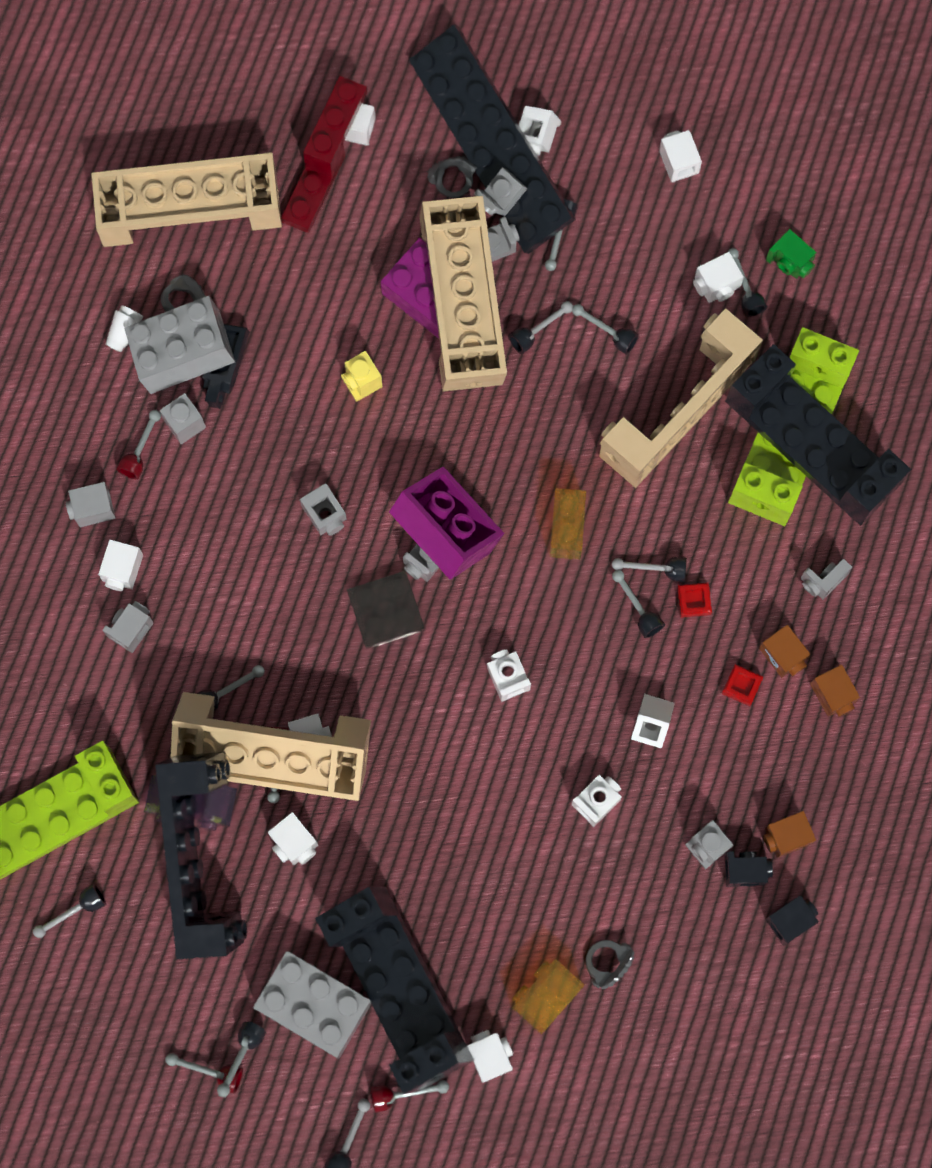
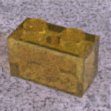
M555 488L550 557L581 559L586 501L585 490Z
M557 959L551 964L545 961L533 974L537 978L536 982L530 988L524 985L512 998L516 1003L512 1010L540 1035L543 1034L585 986Z

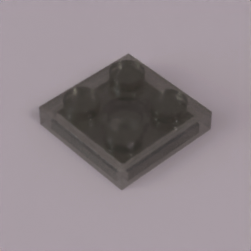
M406 570L347 589L366 649L425 631Z

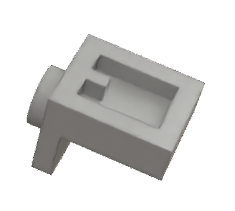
M502 168L484 191L477 189L474 194L476 196H483L484 208L488 214L493 215L497 213L506 216L528 188L507 169Z
M506 217L500 218L498 225L487 229L492 261L516 253V242L520 240L515 225H509Z
M418 544L410 553L406 552L403 556V564L406 565L404 570L416 580H419L421 577L428 582L439 569Z
M845 559L837 565L832 562L820 574L823 579L810 568H807L801 577L802 585L812 596L816 597L818 595L823 600L848 576L852 566Z

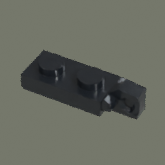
M224 324L235 363L203 374V387L207 390L205 402L208 403L209 407L221 409L225 393L231 394L250 331L248 328Z

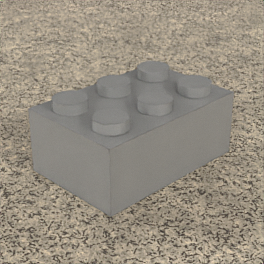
M210 296L203 297L124 328L139 381L150 394L235 363L220 311Z
M286 951L253 1008L340 1059L369 1009L371 1000Z

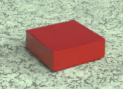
M709 582L677 586L680 618L712 614Z
M735 664L722 694L747 706H751L763 676Z

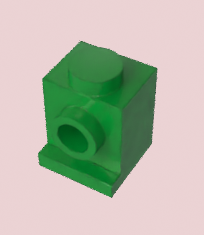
M789 229L770 248L766 261L771 264L775 260L778 268L784 274H791L795 279H798L799 276L804 279L815 267L813 260L817 252Z

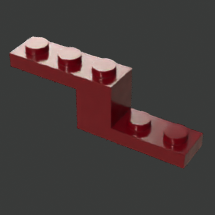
M339 76L303 151L305 169L281 217L282 223L310 233L345 159L343 142L368 92L367 86Z

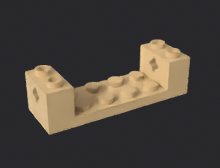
M272 153L91 173L96 230L103 247L133 244L132 230L244 217H249L252 231L282 227L277 176Z
M483 196L422 202L420 225L422 240L427 243L441 348L439 368L442 391L503 385L507 369Z
M726 308L719 316L714 313L703 326L705 331L701 335L703 340L700 351L716 364L711 371L713 375L707 382L701 380L691 392L692 397L687 404L681 402L670 414L672 419L666 426L660 424L650 435L652 440H649L624 417L617 424L614 421L611 422L602 432L601 436L604 438L600 442L601 450L599 457L635 488L756 360L763 339Z
M183 692L172 721L171 757L224 752L225 760H228L230 764V778L227 781L359 801L367 767L371 720L340 715L334 737L216 720L213 719L214 696Z

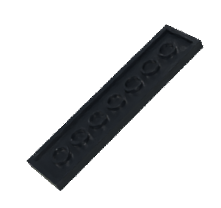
M452 25L409 59V62L466 157L477 167L475 172L484 187L487 188L499 171L505 168L528 188L506 216L502 215V217H506L509 225H515L520 239L517 242L524 253L530 254L576 220L457 25Z

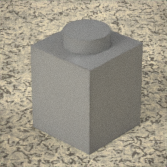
M185 393L160 409L164 422L180 444H183L206 428L202 416Z
M105 482L68 491L70 501L66 502L67 512L70 520L75 519L79 527L116 519L110 492Z

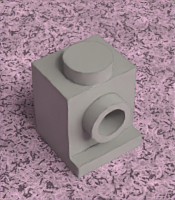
M326 483L300 499L303 510L320 535L327 532L331 536L344 527L342 522L347 520L346 513ZM323 511H329L331 513V515L325 519H322L320 517V514Z
M136 601L132 605L129 603L125 609L121 608L115 614L112 620L113 627L105 626L102 631L109 639L133 653L153 625V621L148 616L150 611Z
M712 820L695 834L685 846L704 869H707L730 850L733 844Z

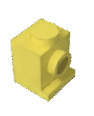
M366 351L345 362L346 373L342 374L341 378L356 402L382 388L381 374Z

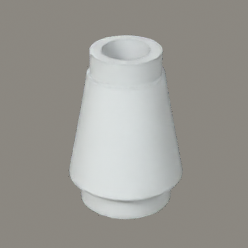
M121 305L119 311L115 310L105 345L118 352H122L123 348L128 344L124 328L141 322L143 316Z

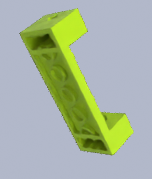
M802 327L789 357L796 364L791 378L832 414L859 350ZM758 432L728 503L785 526L795 507L806 476Z
M103 740L75 755L78 762L76 765L0 806V880L139 803L112 750Z

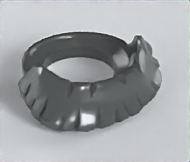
M466 156L450 157L433 164L432 168L428 170L427 178L431 184H435L437 190L442 195L448 198H459L471 189L473 173L477 167ZM456 166L463 172L466 177V184L462 190L450 192L444 188L442 177L446 168Z
M179 275L172 279L170 285L163 290L161 304L166 312L175 309L168 298L169 294L173 291L187 292L191 295L193 301L206 297L202 287L192 277Z
M602 940L592 945L588 950L585 964L589 974L593 977L592 983L596 988L607 989L613 986L628 971L635 955L634 950H632L633 948L628 943L618 944L612 940ZM609 947L616 952L620 964L613 973L601 972L594 968L592 957L599 948Z

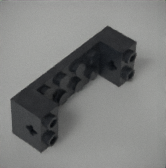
M773 344L732 384L725 402L861 526L903 483L912 469L889 448L880 458L875 455L791 378L796 364Z
M224 752L173 756L155 764L176 959L228 956L244 943V939L247 937V924L245 920H242L241 911L204 913L207 906V897L205 891L201 890L200 878L203 876V862L201 859H198L197 846L200 843V832L198 827L194 825L193 814L196 813L197 804L196 798L192 794L211 793L226 785L227 779L230 778V764L228 760H225Z
M369 886L315 918L329 947L344 948L369 1000H371V1004L399 1058L389 1064V1067L403 1095L419 1092L474 1061L386 887Z

